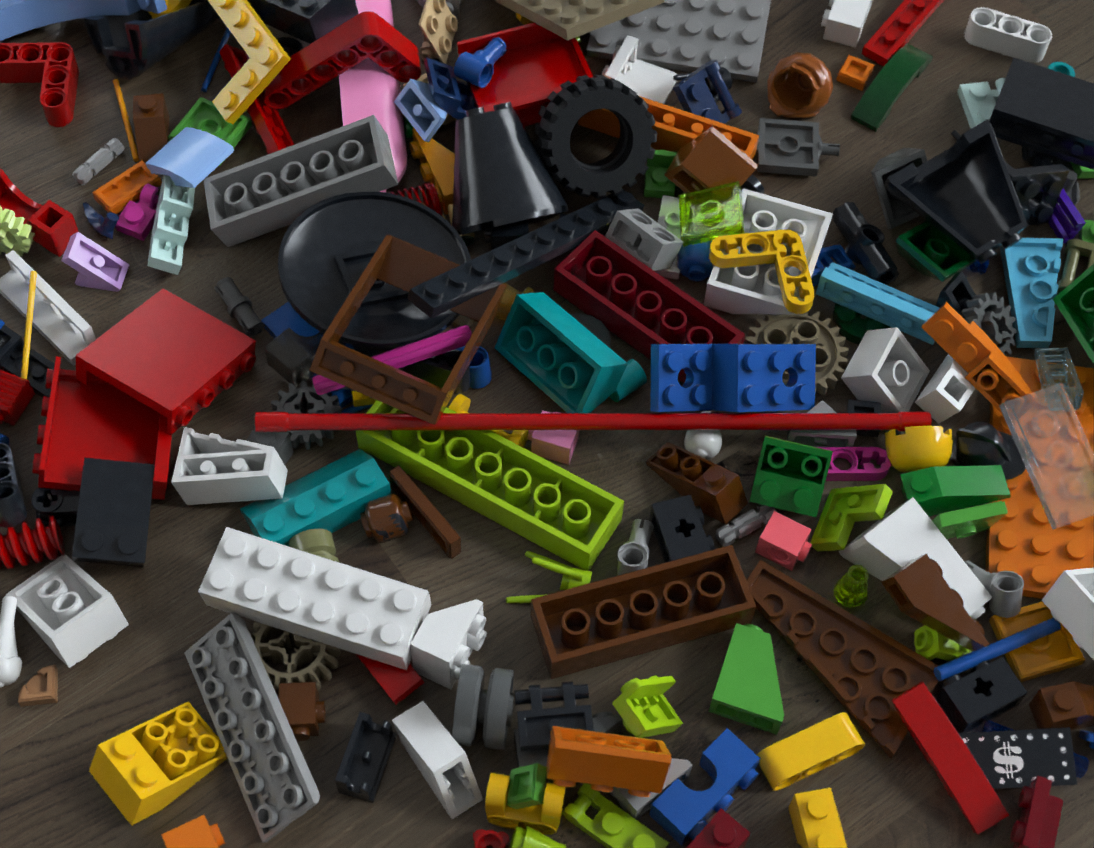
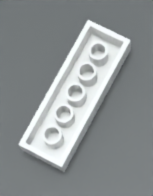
M226 527L198 591L207 606L228 613H236L241 617L407 670L412 658L410 643L432 605L428 590Z

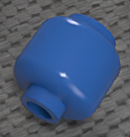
M701 233L691 234L682 240L683 244L677 254V268L688 279L702 281L710 277L714 267L709 259L712 239Z

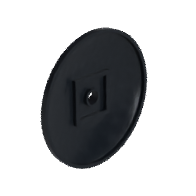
M373 191L355 192L322 200L305 210L294 220L286 231L280 245L278 274L282 290L293 309L308 324L325 334L387 234L459 265L470 261L471 257L467 246L456 229L431 208L396 194ZM379 280L375 281L339 341L366 348H399L441 333L460 314L448 310L430 318L408 300L409 292Z

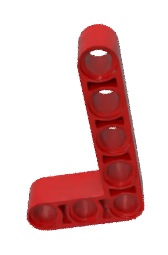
M370 11L362 12L290 57L291 60L264 89L265 104L268 107L277 110L284 109L366 58H370L398 81L408 83L410 79L417 80L421 76L418 48L378 14Z
M63 42L0 43V83H42L40 102L47 122L53 127L68 125L74 117L79 68L72 47Z

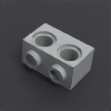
M640 209L618 210L605 235L610 241L654 271L671 268L683 244L682 240Z

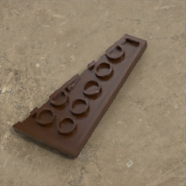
M760 560L746 580L757 610L892 759L909 730L891 700L920 682H924L929 691L932 692L938 682L934 674V668L938 665Z

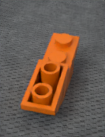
M946 302L923 323L921 328L967 372L965 378L1012 424L1036 405L1037 400L1021 375L998 346L974 321L969 324Z

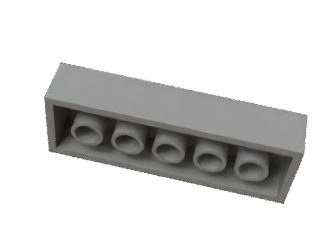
M374 115L203 180L211 230L227 247L288 226L305 210L330 197L345 193L380 192L398 185L388 135Z

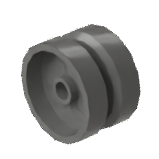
M462 664L455 701L452 737L459 745L472 746L477 739L479 724H483V744L485 748L505 750L508 727H511L514 709V670L495 668L491 672L488 690L484 689L485 673L482 666Z

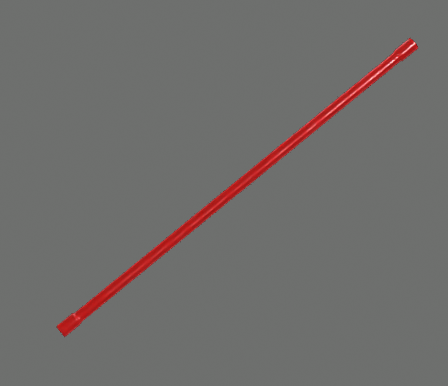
M930 412L443 413L435 425L408 413H255L256 432H288L290 430L893 429L905 432V427L932 425Z

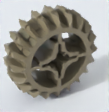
M254 621L253 629L255 633H250L277 695H279V684L316 682L317 689L320 691L321 683L319 679L330 681L332 675L329 669H337L339 664L335 657L340 656V648L321 642H312L311 639L302 638L299 635ZM284 633L280 638L274 639L279 634ZM294 640L297 649H295V653L291 654L290 662L287 653H289V649L293 648ZM264 660H272L273 663L284 665L286 672L283 673L270 668ZM311 663L308 667L299 671L303 665Z

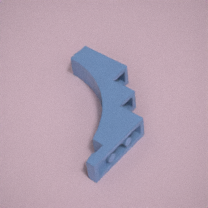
M0 0V41L58 22L92 16L131 15L141 9L159 14L167 10L165 0Z

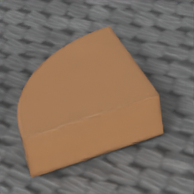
M56 665L41 668L26 685H23L18 696V703L21 707L57 703L58 668Z

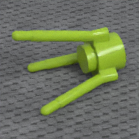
M526 551L525 553L526 557L532 559L533 564L563 574L561 590L589 584L591 581V571L570 567L531 551ZM545 595L509 596L506 598V602L531 603V599Z

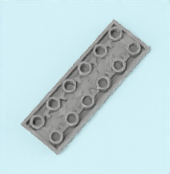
M230 613L184 653L262 843L268 842L291 822L314 807L319 802L320 793L247 625L238 614Z

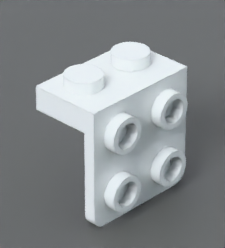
M627 35L622 46H616L610 66L606 65L604 67L602 75L608 79L613 78L634 90L638 96L665 104L673 86L677 82L673 80V76L677 74L636 59L638 38Z

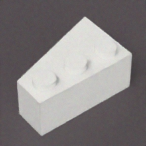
M184 427L171 483L187 505L282 499L288 470L272 446L237 439L236 442L222 439L219 434L210 433L208 436L195 433L192 428Z

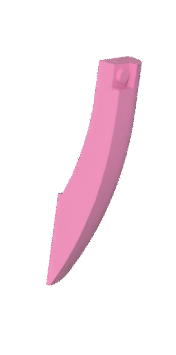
M355 0L359 13L366 11L374 12L394 27L391 0ZM366 58L342 74H339L343 126L372 115L376 117L388 135L399 183L407 168L403 113L394 103L401 92L400 81L370 58Z

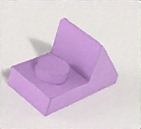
M79 232L70 236L61 260L79 272L75 281L76 285L115 292L121 290L129 268L128 263Z

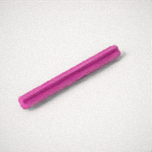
M463 325L372 356L371 358L399 369L466 346L472 333L468 325ZM321 375L312 378L318 395L346 387Z

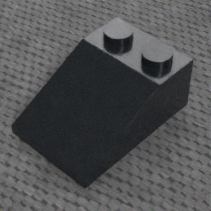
M84 458L72 554L73 561L144 567L155 464Z

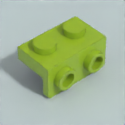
M654 675L642 680L634 678L621 687L620 691L622 694L612 704L622 717L623 725L629 733L635 737L644 738L674 732L683 724L663 695L676 683L672 676L658 677Z

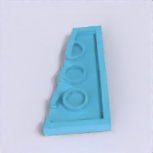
M1022 238L1008 249H1005L1003 245L1000 246L1009 305L1011 306V317L1013 316L1016 319L1013 322V328L1017 329V333L1014 334L1017 348H1048L1052 342L1056 309L1054 308L1055 302L1053 298L1057 296L1058 291L1057 278L1061 264L1060 251L1063 247V239Z

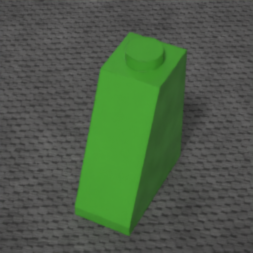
M736 623L708 712L777 735L783 722L784 711L771 634L763 632L756 625Z

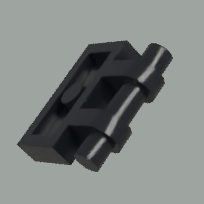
M573 681L562 682L561 686L540 688V684L529 685V689L514 691L516 705L530 704L531 710L517 711L520 752L549 749L552 726L594 731L591 705L576 706L575 701L589 698L588 684L573 685ZM563 701L564 707L543 709L542 705L545 702Z

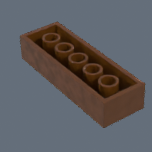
M732 545L531 599V619L550 678L554 679L735 628L736 623L741 625L751 624L757 606Z

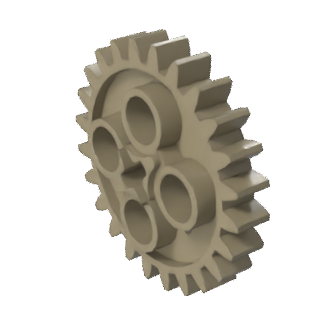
M818 311L813 316H809L808 312L803 314H776V316L766 314L765 320L757 318L755 327L750 326L744 344H816V362L820 364H816L815 393L817 391L822 396H825L828 387L835 389L837 381L842 380L841 377L846 370L848 363L846 358L849 348L844 347L845 337H837L840 328H829L830 318L823 321L818 320L820 316ZM784 371L782 376L784 385L789 380V373L787 371Z

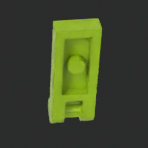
M583 783L577 794L579 796L573 804L569 803L562 812L569 822L606 848H668L669 846L668 841L606 799L599 791L591 789V785ZM589 806L599 811L593 820L585 814Z

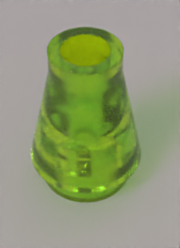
M861 565L851 566L848 572L835 583V597L843 606L850 608L858 607L867 600L869 573L865 567Z

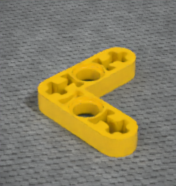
M784 229L723 235L712 240L709 259L713 265L719 268H732L774 263L785 308L794 314H803L811 309L814 300V288L802 240L796 232ZM782 243H787L788 247H791L789 256H786V247ZM757 244L764 251L758 254L751 253L747 250V246ZM719 249H725V252L729 254L723 255ZM790 266L796 267L800 270L801 274L799 276H789L785 273L784 269ZM795 287H799V296L801 299H804V301H799L798 298L794 296Z

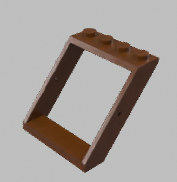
M387 234L323 335L309 371L435 425L438 423L493 323L507 285L502 283L450 309L479 323L442 388L337 343L376 279L409 292L411 288L460 266L455 262Z

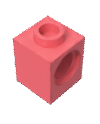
M774 511L759 537L755 553L792 571L797 561L804 562L813 544L807 541L812 529Z

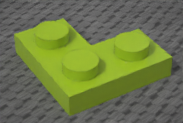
M886 484L831 489L810 542L813 544L812 547L817 552L844 550L855 522L883 520L893 491Z

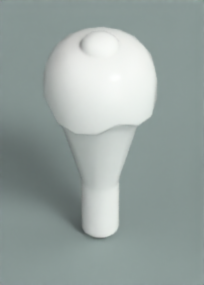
M701 411V413H716V411ZM687 430L684 439L685 449L706 460H710L721 449L722 434L719 430Z
M9 595L3 597L0 613V688L14 683L20 676L22 669V660L18 657L14 628L17 598Z

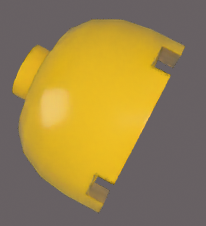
M942 426L905 427L904 434L896 435L895 429L885 433L887 457L891 465L899 472L908 473L933 466H946L951 457L953 441L952 429L950 428L943 432Z

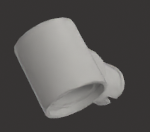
M635 519L633 521L629 540L618 550L617 576L648 568L650 554L648 544L654 529L650 521L645 520L643 528H640L642 519Z
M969 560L965 561L992 596L989 600L991 612L1005 618L1018 615L1021 611L1024 588L1023 578L1012 571L990 573Z

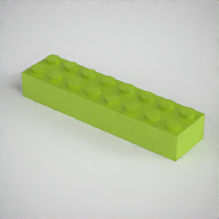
M376 400L367 413L406 412ZM446 407L443 413L457 412ZM356 430L358 448L395 468L400 466L406 474L583 570L589 571L622 520L624 507L622 499L491 430Z

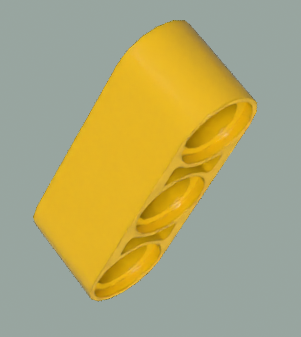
M842 712L763 749L757 754L760 757L758 764L773 791H777L854 755L865 746V743L848 714Z

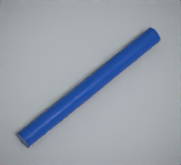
M1054 618L1048 619L986 647L934 668V674L939 681L973 668L983 661H989L1061 629L1060 622Z

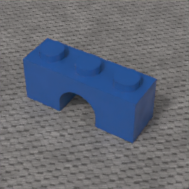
M727 728L702 753L699 766L710 775L713 785L704 791H694L686 787L677 778L652 803L649 815L683 846L689 838L692 840L696 838L708 824L706 821L715 812L717 813L721 808L724 811L727 810L734 801L731 795L739 787L745 790L753 783L759 775L755 770L760 757Z

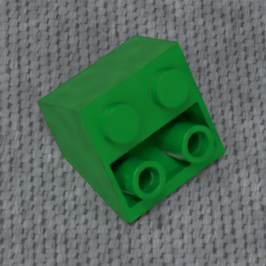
M765 436L749 502L817 517L833 451Z

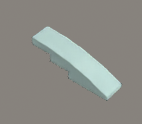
M163 175L147 266L178 275L182 267L183 247L188 237L189 218L193 210L195 188L175 186L168 175Z

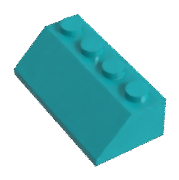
M544 292L516 295L495 345V349L567 413H591L616 391L628 365L626 361Z
M358 449L286 485L282 499L256 500L240 508V511L254 536L289 546L288 542L290 539L303 531L326 529L334 533L361 519L360 513L365 512L367 502L391 494L390 483L375 459L363 450Z

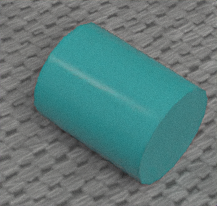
M634 359L627 361L628 365L616 391L609 396L615 402L620 401L647 383V376L643 368Z

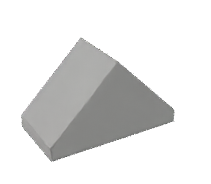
M822 400L807 413L836 412ZM789 430L786 440L813 447H853L857 433L856 430Z

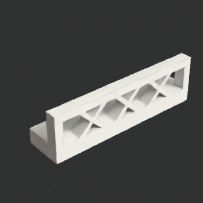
M12 250L5 255L12 270L0 278V293L26 319L30 271L34 270ZM37 274L32 326L74 366L76 365V354L96 340L92 327Z

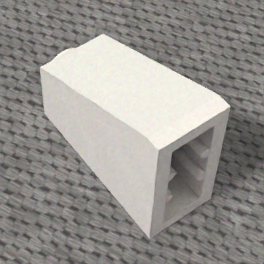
M424 701L392 720L402 745L451 819H454L483 800L465 751Z

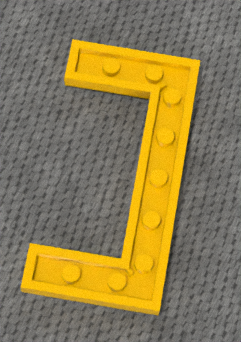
M165 0L167 10L159 14L148 12L154 19L185 8L192 0ZM208 0L250 57L212 101L224 120L234 124L291 58L247 0Z

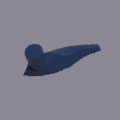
M87 202L83 203L84 212L92 228L100 235L113 239L114 228L119 217L115 213L109 212L104 219Z

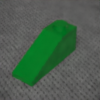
M1001 465L933 466L900 474L904 501L906 502L913 497L929 517L1011 498Z

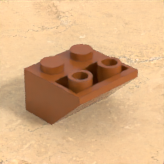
M712 126L678 150L665 176L704 209L711 212L723 205L720 202H728L732 197L731 194L736 193L757 169L758 164Z

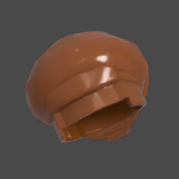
M796 52L780 59L775 69L769 73L767 80L769 108L778 117L780 115L787 118L815 117L820 112V109L827 105L833 90L830 71L822 60L809 53Z

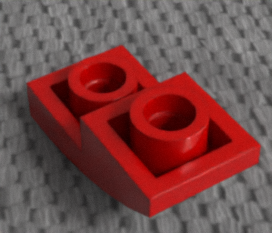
M356 654L395 705L424 684V681L410 663L407 670Z

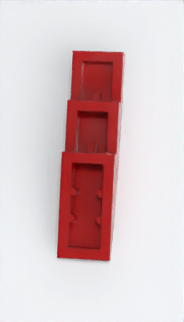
M920 682L891 700L927 763L932 765L949 796L956 801L973 832L979 835L1009 816L975 758L924 682Z

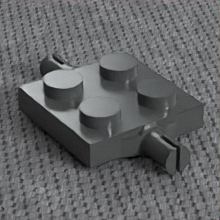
M759 119L757 133L759 139L756 149L757 172L817 177L821 155L839 156V143H822L819 135V122Z

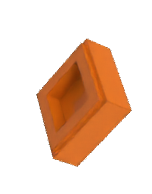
M848 55L837 75L836 81L863 91L874 72L875 65Z

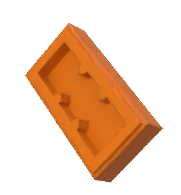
M141 160L93 191L92 194L94 199L108 213L112 212L117 215L124 210L129 201L136 202L140 199L141 191L147 183L159 187L162 182L161 178L157 174H152L145 162Z

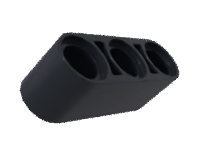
M0 443V527L8 528L22 523L27 517V510L20 475L12 450L9 445Z

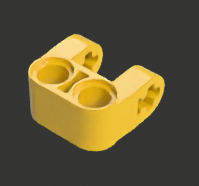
M491 772L485 800V812L489 823L514 830L516 826L525 828L527 825L544 835L556 834L560 825L566 787L547 782L544 789L543 804L514 809L507 806L510 776Z

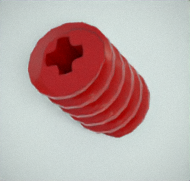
M54 515L50 516L48 527H45L40 518H38L33 530L30 529L26 521H23L21 532L17 533L14 527H8L7 534L4 536L0 532V570L2 562L7 569L14 568L16 559L22 566H27L30 562V556L36 563H41L44 559V553L50 560H56L58 549L65 556L61 528Z

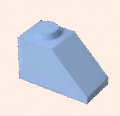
M410 79L394 101L425 142L431 140L447 116V112L432 97L429 84Z

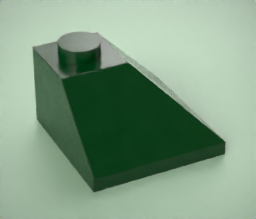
M928 221L898 236L895 241L898 254L912 268L917 269L921 274L942 282L977 261V259Z

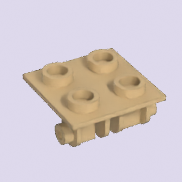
M426 0L418 24L424 34V42L419 52L424 61L427 57L439 59L441 63L446 64L452 49L455 32L458 30V21L456 16L450 11L446 0Z

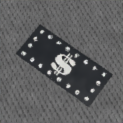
M1070 728L958 733L993 789L1023 788L1024 785L1029 786L1037 776L1053 780L1051 786L1077 785Z

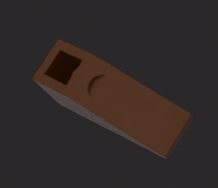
M670 442L664 444L646 461L649 468L682 496L691 494L694 505H699L704 514L724 524H727L748 504L738 474Z
M927 553L913 559L881 582L901 612L970 651L989 645L984 637L985 633L980 623L970 617L963 607L964 602L960 594L949 587L943 578L941 567L935 560L929 558Z

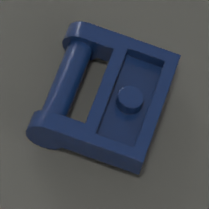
M717 59L705 63L673 86V89L684 111L725 124L739 116L742 110L738 103H734L719 72L720 66ZM707 76L724 107V110L721 112L704 80Z

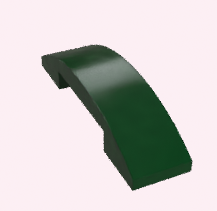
M910 44L903 46L875 77L851 114L850 119L876 132L889 116L893 104L915 77L919 78L932 61L933 56Z

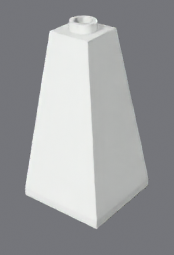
M913 497L885 514L883 520L876 521L846 545L844 550L839 551L843 558L881 581L913 559L927 553L929 558L935 560L941 567L943 578L949 587L960 594L964 602L963 607L973 619L978 618L986 611L983 605L992 598L990 593Z

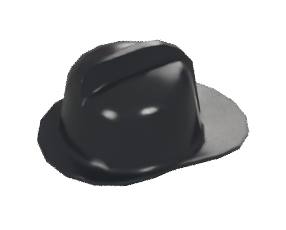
M974 422L964 428H958L956 439L952 444L951 461L956 466L1001 465L1006 480L1021 475L1028 467L1030 459L1028 448L1020 439L997 431L993 425L986 422Z

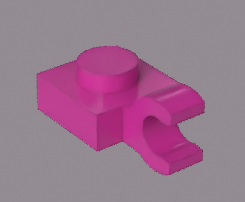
M147 183L141 191L139 202H128L115 226L117 231L142 241L145 240L153 228L156 213L154 209L157 208L159 198L156 195L159 190L158 187Z

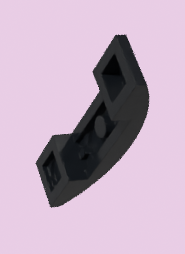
M5 325L0 329V368L5 372L21 377L24 343L19 334ZM30 348L27 380H29L34 393L42 398L43 396L50 397L51 389H45L47 369H54L55 364Z

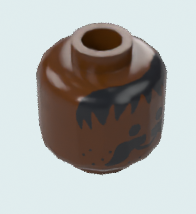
M389 494L367 502L365 512L360 513L367 537L369 539L374 537L378 543H385L405 536L409 530L408 522L414 520L408 501L401 503L399 497L395 494Z

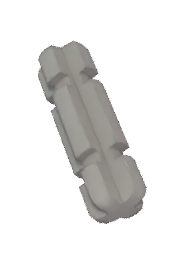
M112 138L104 147L83 163L84 165H80L72 173L73 178L80 185H85L93 176L98 174L124 151L123 144L117 138Z
M759 504L756 506V510L751 509L730 521L731 525L725 524L718 528L715 537L722 547L729 546L736 542V538L741 539L760 528L761 523L767 524L776 509Z

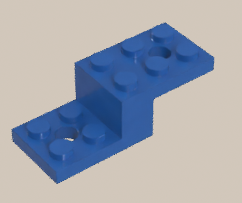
M651 344L650 412L811 410L815 406L816 344ZM681 369L686 374V380L682 386L678 382V374ZM785 370L789 373V380L786 385H784L782 380Z

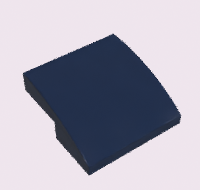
M426 57L424 65L432 97L443 110L455 119L465 118V111L477 108L468 84L456 79L452 66Z

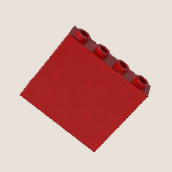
M536 23L457 42L458 57L463 52L474 54L477 50H482L494 37H498L505 42V49L507 51L494 63V72L489 84L484 88L477 87L468 82L467 84L477 108L484 107L485 112L494 111V105L511 102L512 108L516 111L524 127L541 122L542 117L538 114L541 106H548L550 100L547 97L553 91L558 94L562 90L561 84L568 80L571 83L577 82L576 78L583 75L593 78V74L576 38L567 41Z
M161 289L76 354V379L87 385L96 377H99L167 417V433L172 435L181 426H186L203 407H208L224 389H229L239 376L253 368L256 362V340L171 292Z
M56 356L54 369H47L45 389H51L50 397L43 396L41 416L47 417L46 425L39 424L37 445H43L42 452L35 453L32 473L39 474L38 487L80 491L84 458L155 464L151 499L165 500L172 435L167 433L168 418L99 377L85 385L76 379L75 370L61 369V357Z

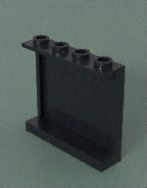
M1013 58L989 120L996 138L1094 170V83Z

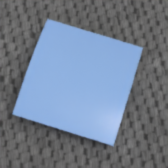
M185 127L145 164L152 174L170 176L175 186L195 188L235 150L232 145L208 132Z

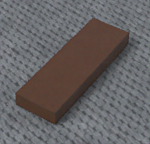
M400 466L391 470L389 477L392 491L402 502L408 501L413 516L449 558L453 559L460 554L461 537Z

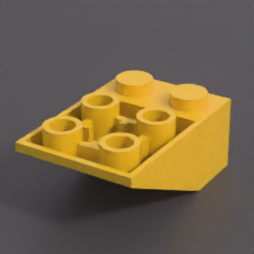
M188 701L98 744L89 772L132 826L164 809L227 759V755L218 736Z

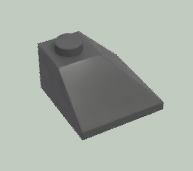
M902 148L879 159L871 172L888 229H893L920 216L892 194L884 183L889 176L912 163L915 167H918L927 162L924 149Z

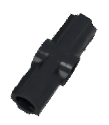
M845 202L840 207H836L832 218L848 243L845 248L846 255L855 263L861 264L871 279L885 285L895 281L899 272L897 271V266L882 245L885 240L883 232L876 226L867 223L854 202Z

